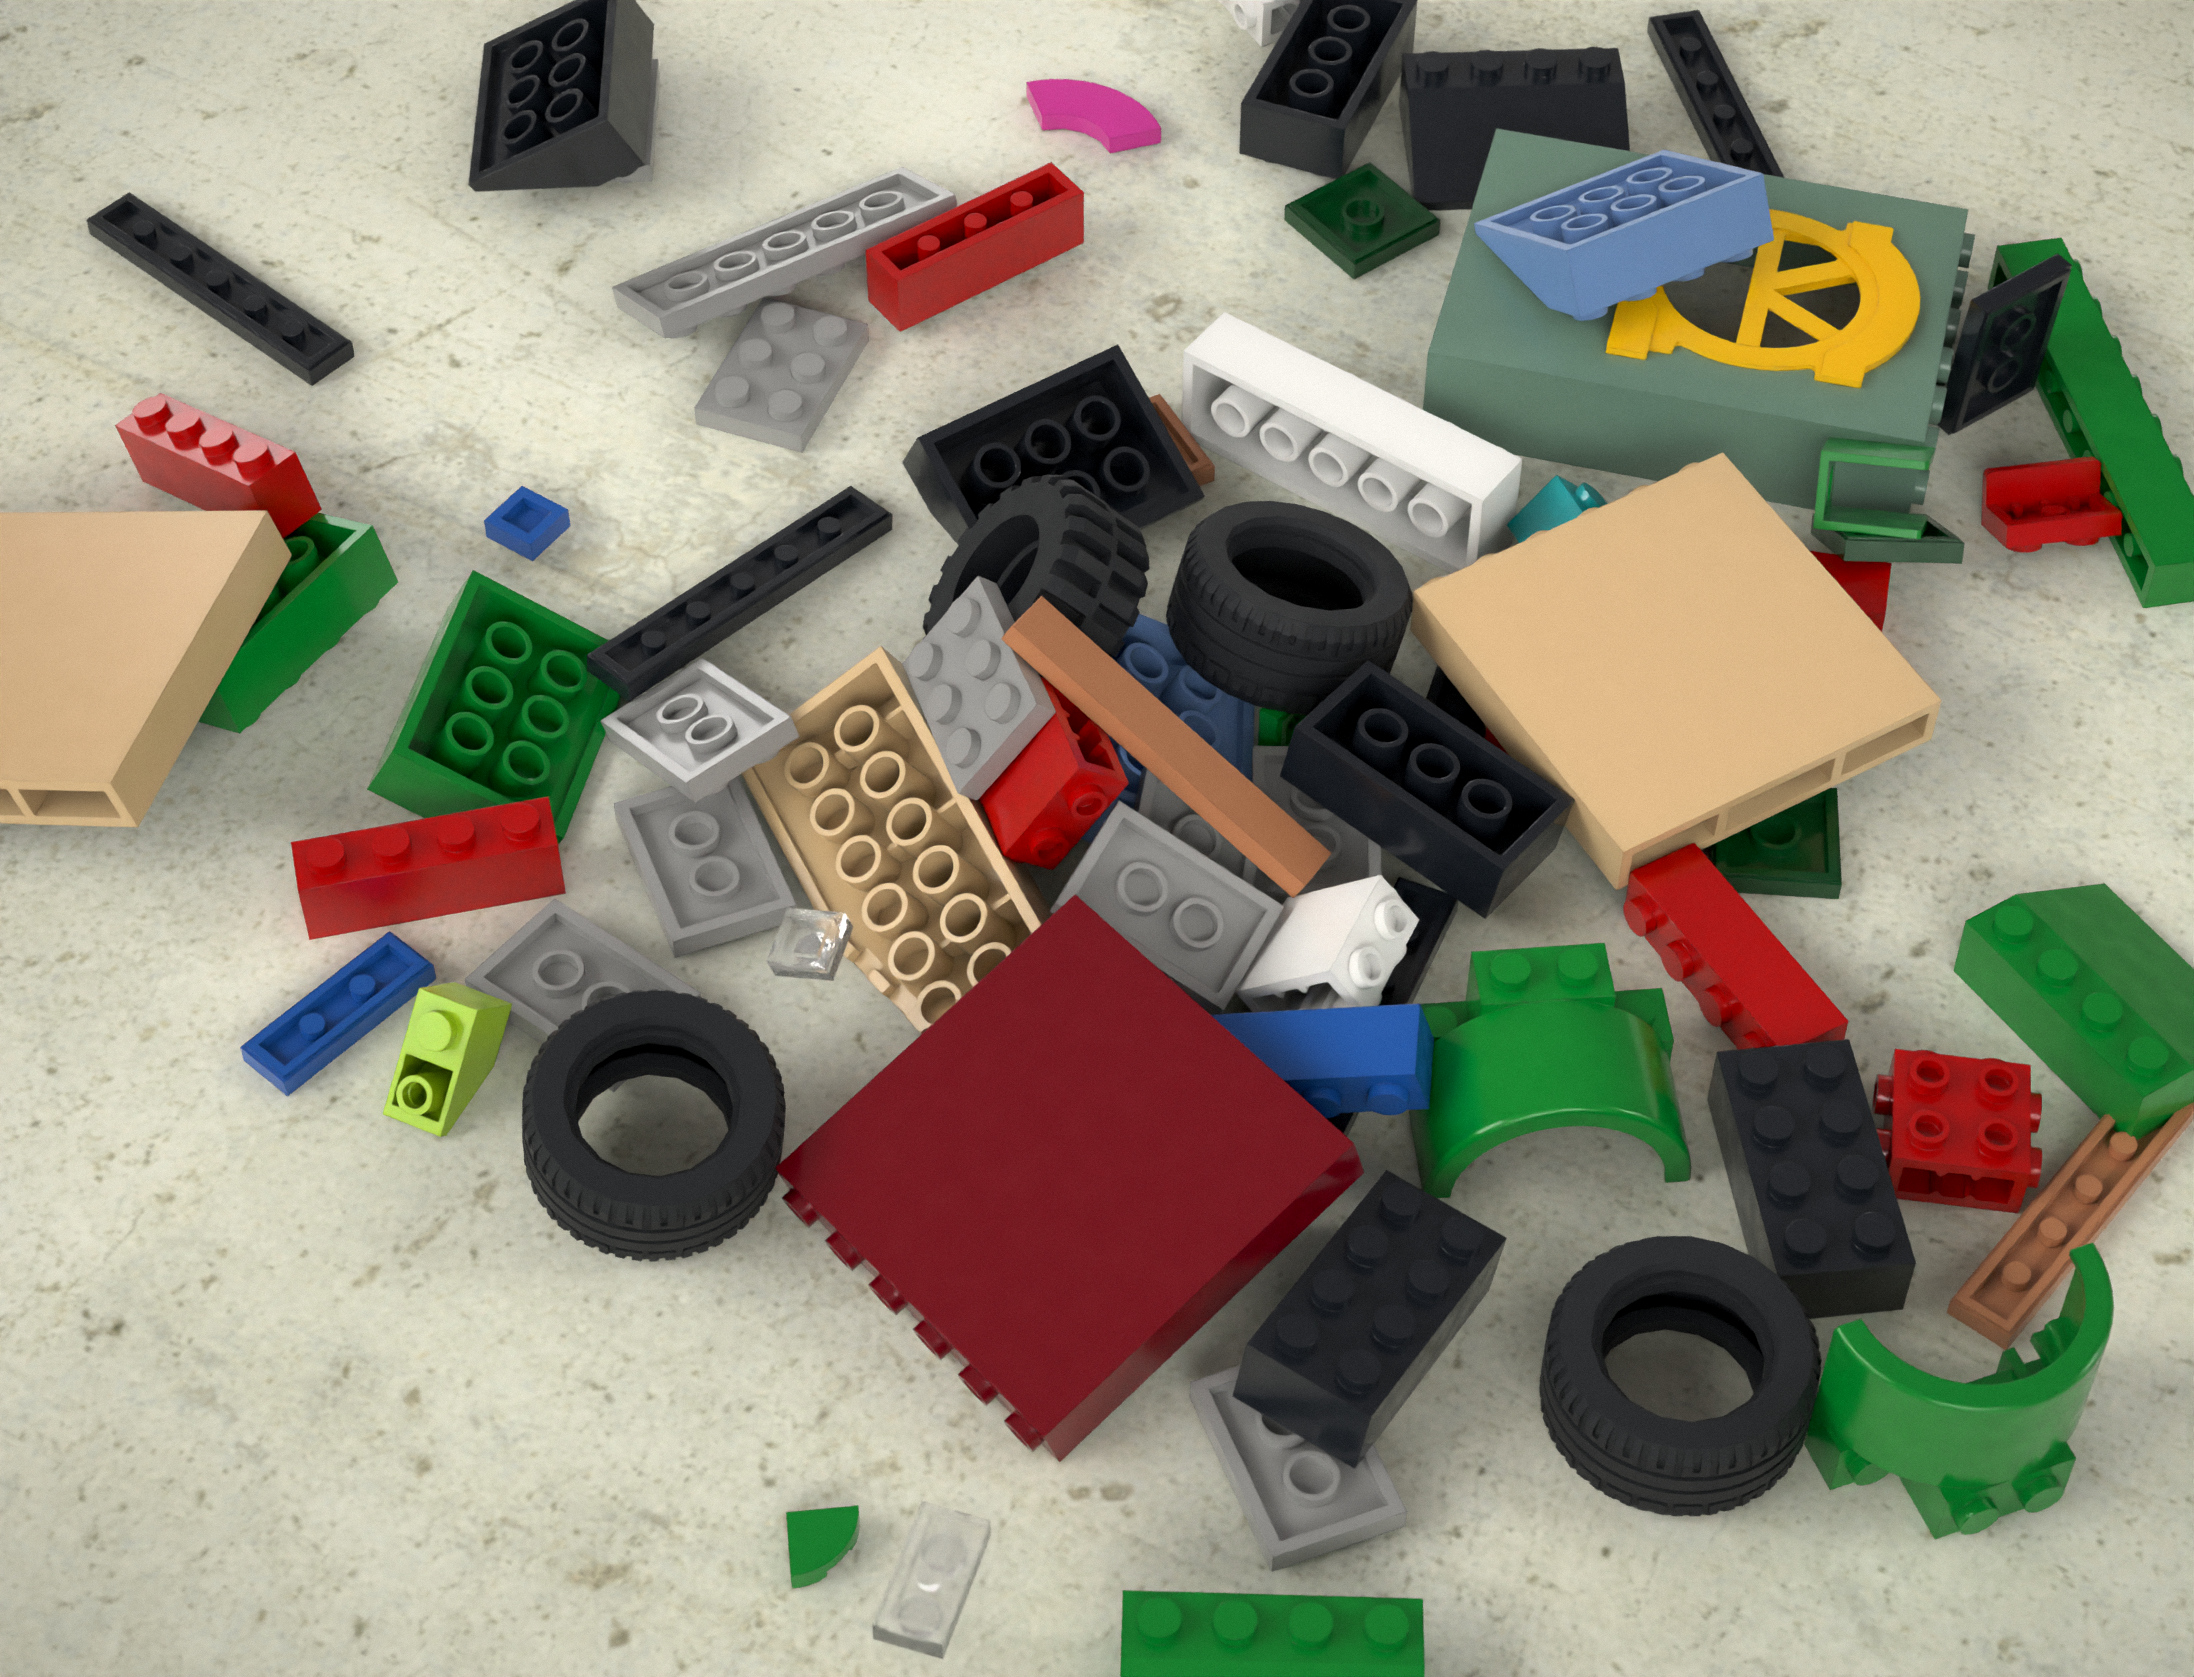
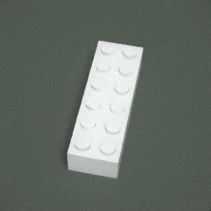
M1226 312L1218 317L1184 350L1182 423L1200 446L1451 574L1474 564L1484 555L1490 553L1497 554L1512 545L1513 534L1507 524L1516 516L1522 458Z

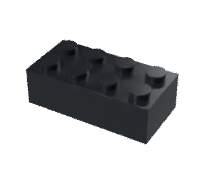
M1301 0L1241 102L1239 154L1333 179L1345 175L1401 74L1402 55L1413 53L1417 0Z
M1369 660L1295 726L1280 773L1281 778L1484 919L1556 849L1575 801Z
M1850 1040L1718 1051L1716 1053L1707 1101L1748 1255L1763 1263L1789 1285L1792 1292L1799 1297L1802 1305L1807 1309L1810 1315L1809 1319L1903 1310L1916 1261Z
M1386 1170L1248 1341L1232 1397L1355 1469L1372 1444L1376 1442L1488 1293L1507 1238Z

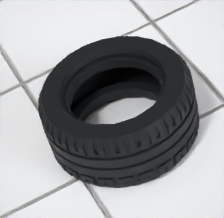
M1249 501L1226 506L1197 524L1189 534L1168 601L1166 622L1173 642L1183 659L1210 684L1228 695L1254 706L1289 714L1308 715L1367 660L1387 673H1391L1412 613L1413 596L1403 567L1391 551L1372 535L1354 524L1327 512L1298 504L1276 501Z
M658 989L644 992L642 990L630 993L623 992L616 994L613 998L606 997L600 999L598 1003L593 1002L587 1005L585 1010L575 1012L571 1015V1019L564 1020L558 1026V1030L553 1031L547 1037V1042L542 1043L538 1050V1055L531 1062V1069L528 1070L523 1090L522 1143L524 1165H526L528 1179L531 1180V1187L534 1194L538 1196L539 1203L542 1207L547 1208V1213L551 1219L557 1220V1225L564 1231H570V1235L577 1241L583 1240L584 1245L591 1248L599 1247V1251L607 1255L613 1253L615 1257L624 1259L626 1256L632 1257V1260L636 1261L649 1259V1262L659 1261V1258H665L668 1261L676 1260V1257L679 1256L687 1258L693 1256V1252L702 1253L708 1251L709 1247H717L722 1244L724 1238L730 1239L736 1235L738 1229H743L749 1223V1218H754L759 1213L760 1206H764L768 1193L772 1191L775 1185V1178L778 1176L775 1168L780 1164L786 1116L784 1084L781 1083L782 1076L779 1069L776 1068V1061L773 1055L769 1054V1048L764 1042L760 1041V1037L755 1030L749 1029V1025L742 1019H736L737 1015L733 1012L723 1010V1006L709 1003L707 999L700 996L695 997L689 993L682 992L680 994L671 990L659 991ZM652 1075L678 1078L704 1091L723 1112L728 1132L717 1150L691 1169L656 1176L629 1173L601 1159L582 1137L578 1122L592 1100L617 1082Z
M1656 1236L1618 1245L1610 1249L1609 1252L1596 1256L1595 1260L1587 1262L1582 1270L1576 1272L1571 1277V1281L1566 1283L1562 1294L1559 1295L1555 1302L1546 1335L1539 1385L1540 1405L1544 1423L1549 1428L1548 1433L1551 1440L1556 1443V1449L1561 1455L1566 1457L1565 1461L1571 1468L1577 1470L1576 1473L1580 1477L1590 1481V1485L1596 1490L1602 1491L1604 1495L1617 1499L1629 1507L1632 1506L1638 1510L1671 1516L1712 1515L1718 1513V1511L1733 1510L1735 1506H1743L1749 1503L1750 1499H1756L1764 1495L1766 1490H1770L1776 1485L1777 1480L1782 1479L1787 1474L1788 1468L1792 1467L1796 1456L1803 1446L1821 1374L1822 1359L1821 1352L1819 1351V1338L1815 1335V1326L1809 1320L1810 1315L1802 1305V1301L1792 1292L1789 1285L1780 1279L1779 1275L1768 1269L1767 1266L1754 1257L1724 1243L1692 1236ZM1669 1330L1699 1335L1724 1348L1745 1370L1753 1395L1749 1401L1721 1417L1693 1422L1661 1417L1629 1400L1610 1378L1604 1359L1611 1349L1637 1334Z

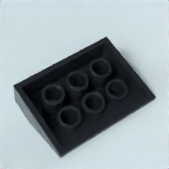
M574 0L484 43L468 183L474 192L595 187L618 177H627L639 167L645 165L654 23L635 0Z
M1588 47L1585 49L1552 50L1537 48L1515 51L1480 50L1477 52L1442 53L1428 51L1402 55L1399 110L1412 197L1429 211L1472 209L1496 129L1630 151L1625 80L1618 48Z
M1118 344L918 437L902 461L930 513L958 545L960 544L958 539L966 528L971 529L979 520L978 514L989 503L995 504L1000 500L1002 492L1011 486H1021L1023 480L1034 476L1061 475L1075 481L1131 519L1133 524L1138 526L1140 530L1203 500L1205 497Z

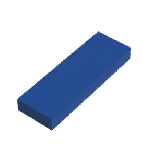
M389 931L240 1047L243 1060L288 1097L416 996L419 988L427 987L435 981L434 965Z

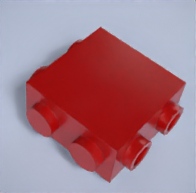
M1040 676L1056 713L978 800L984 807L1003 856L1009 857L1017 863L1026 862L1054 870L1129 782L1108 734L1050 682Z
M1894 1050L1888 1075H1876L1872 1113L1884 1115L1883 1129L1876 1128L1896 1198L2019 1214L2026 1188L2038 1187L2042 1169V1149L2031 1147V1133L2038 1132L2042 1113L2041 1093L2031 1092V1065L2005 1062L1997 1058L1978 1059L1938 1054L1930 1050Z

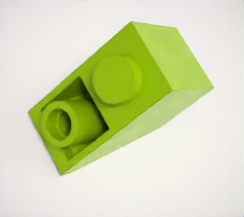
M456 982L419 988L383 1115L439 1137L446 1136L495 1065L512 1003Z

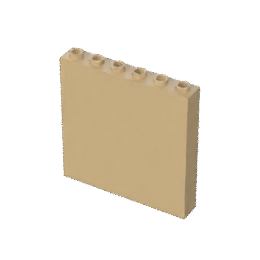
M1720 453L1700 463H1690L1676 474L1651 485H1641L1620 499L1600 508L1593 507L1587 509L1573 520L1548 531H1538L1517 545L1497 554L1490 553L1484 555L1474 564L1445 577H1435L1426 582L1422 587L1414 590L1411 632L1506 752L1575 800L1565 826L1616 891L1627 886L1630 872L1694 842L1701 850L1931 740L1942 701L1724 453Z
M267 510L0 512V824L139 827L292 556Z

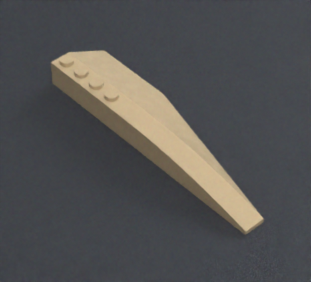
M880 646L789 714L794 722L799 738L781 748L780 752L773 759L762 764H756L741 774L833 945L848 960L853 962L884 996L895 1004L906 1016L905 1018L920 1033H923L1052 916L1053 913L1050 912L1051 909L1025 863H1017L1011 858L1003 856L987 814L979 800H974L957 793L902 663Z

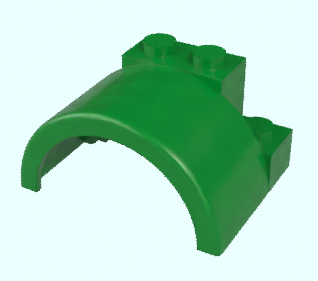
M1605 943L1471 951L1466 1000L1421 1004L1434 1037L1429 1109L1408 1111L1421 1189L1437 1199L1450 1198L1454 1184L1460 1174L1468 1165L1488 1150L1525 1134L1572 1126L1607 1128L1632 1135L1647 1143L1660 1156L1664 1164L1665 1183L1690 1180L1692 1165L1670 1066L1674 1038L1663 989L1615 991Z
M2089 1243L2071 1249L2069 1252V1256L2076 1268L2059 1318L2047 1322L2044 1329L2032 1333L2030 1339L2040 1358L2023 1363L2016 1349L2012 1347L2002 1352L1996 1373L1967 1383L1936 1377L1904 1362L1876 1339L1862 1319L1836 1327L1833 1331L1804 1442L1829 1490L1854 1482L1859 1486L1869 1485L1881 1480L1889 1472L1900 1478L1934 1539L1958 1531L1964 1535L1975 1534L1991 1526L1999 1517L2025 1509L2028 1513H2035L2055 1504L2064 1494L2076 1460L2067 1441L2076 1429L2083 1413L2113 1325L2114 1300L2112 1285L2106 1265L2096 1245Z

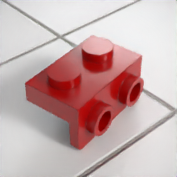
M2093 456L1987 468L1983 472L1981 525L2005 548L2014 552H2035L2042 548V544L2065 542L2075 546H2088L2098 543L2100 537L2121 535L2122 512L2100 494L2101 463Z

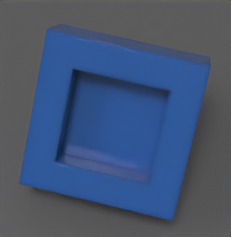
M521 486L484 520L487 538L534 561L570 527V519L567 508Z

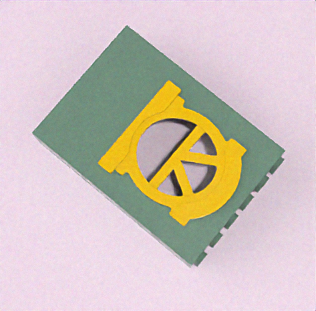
M1496 129L1428 350L1423 401L1424 411L1453 423L1457 427L1514 455L1660 481L1676 474L1690 463H1700L1720 453H1724L1765 501L1815 510L1821 450L1829 437L1933 447L1936 450L1940 428L1928 426V424L1938 426V423H1940L1947 392L1945 384L1948 382L1954 354L1952 346L1955 344L1961 316L1959 308L1962 306L1968 278L1967 271L1957 269L1958 267L1969 268L1975 234L1964 232L1969 209L1763 174L1774 240L1753 248V254L1744 260L1723 262L1753 268L1736 343L1709 334L1690 323L1673 307L1664 291L1663 285L1656 287L1657 293L1649 298L1638 301L1623 300L1608 306V313L1602 317L1578 321L1573 319L1572 315L1548 308L1476 235L1474 223L1649 156V154ZM1849 284L1858 286L1860 306L1851 322L1842 330H1839L1784 296ZM1768 310L1811 335L1818 342L1788 348L1760 347ZM1836 461L1831 506L1909 514L1911 503L1923 505L1930 470Z

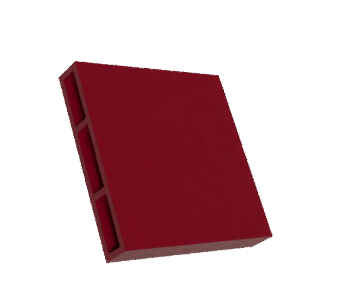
M1076 894L775 1168L789 1188V1191L781 1198L799 1220L808 1228L818 1220L831 1233L825 1240V1243L838 1259L851 1271L862 1264L875 1277L868 1286L879 1300L895 1315L906 1308L920 1322L912 1329L916 1336L939 1360H942L950 1352L965 1367L958 1374V1377L985 1406L996 1398L1011 1413L1004 1420V1423L1018 1440L1031 1452H1034L1042 1444L1059 1462L1365 1173L1355 1144Z

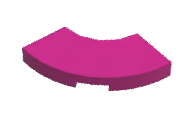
M1046 79L1026 82V97L1042 130L1066 129L1085 133L1100 141L1109 153L1161 143V127L1154 116L1139 102L1120 91L1092 82L1071 79Z

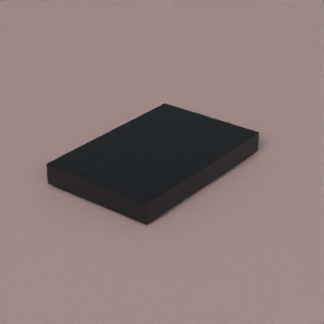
M2058 253L1971 299L1946 384L1947 392L1941 421L1938 423V426L1948 435L1959 432L2034 390L2071 273L2072 265Z

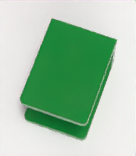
M1829 437L1821 450L1813 529L1921 539L1927 526L1928 516L1831 506L1835 466L1837 461L1929 470L1934 459L1935 448Z

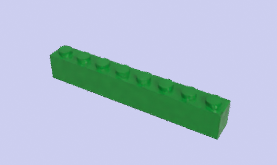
M2062 237L1998 245L1988 282V290L2057 253L2072 265L2035 387L2070 459L2093 456L2101 463L2100 494L2122 512L2121 535L2109 536V539L2142 607L2150 608L2193 602L2194 496L2184 478L2180 458L2176 454L2171 453L2163 437L2159 417L2150 412L2142 396V387L2138 376L2131 374L2122 357V348L2118 337L2111 335L2102 317V308L2098 298L2091 296L2083 280V272L2079 261L2072 259Z

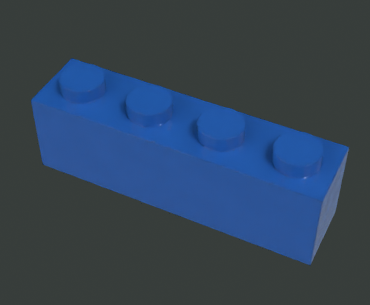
M1421 1004L1211 1015L1325 1118H1332L1340 1113L1375 1112L1381 1115H1398L1406 1110L1429 1109L1434 1037Z

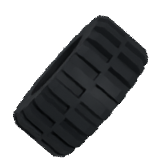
M1034 476L1023 480L1021 486H1011L1001 493V498L995 504L989 503L978 514L979 520L971 529L966 528L958 539L960 544L952 556L946 558L940 570L943 574L938 584L933 585L928 599L931 607L930 611L924 614L923 629L925 634L927 635L949 610L951 604L963 594L977 576L997 583L1014 622L1042 596L1110 657L1116 658L1125 643L1122 641L1129 627H1134L1140 613L1137 606L1140 598L1145 597L1148 585L1144 573L1150 569L1149 556L1139 527L1133 524L1131 519L1065 476Z

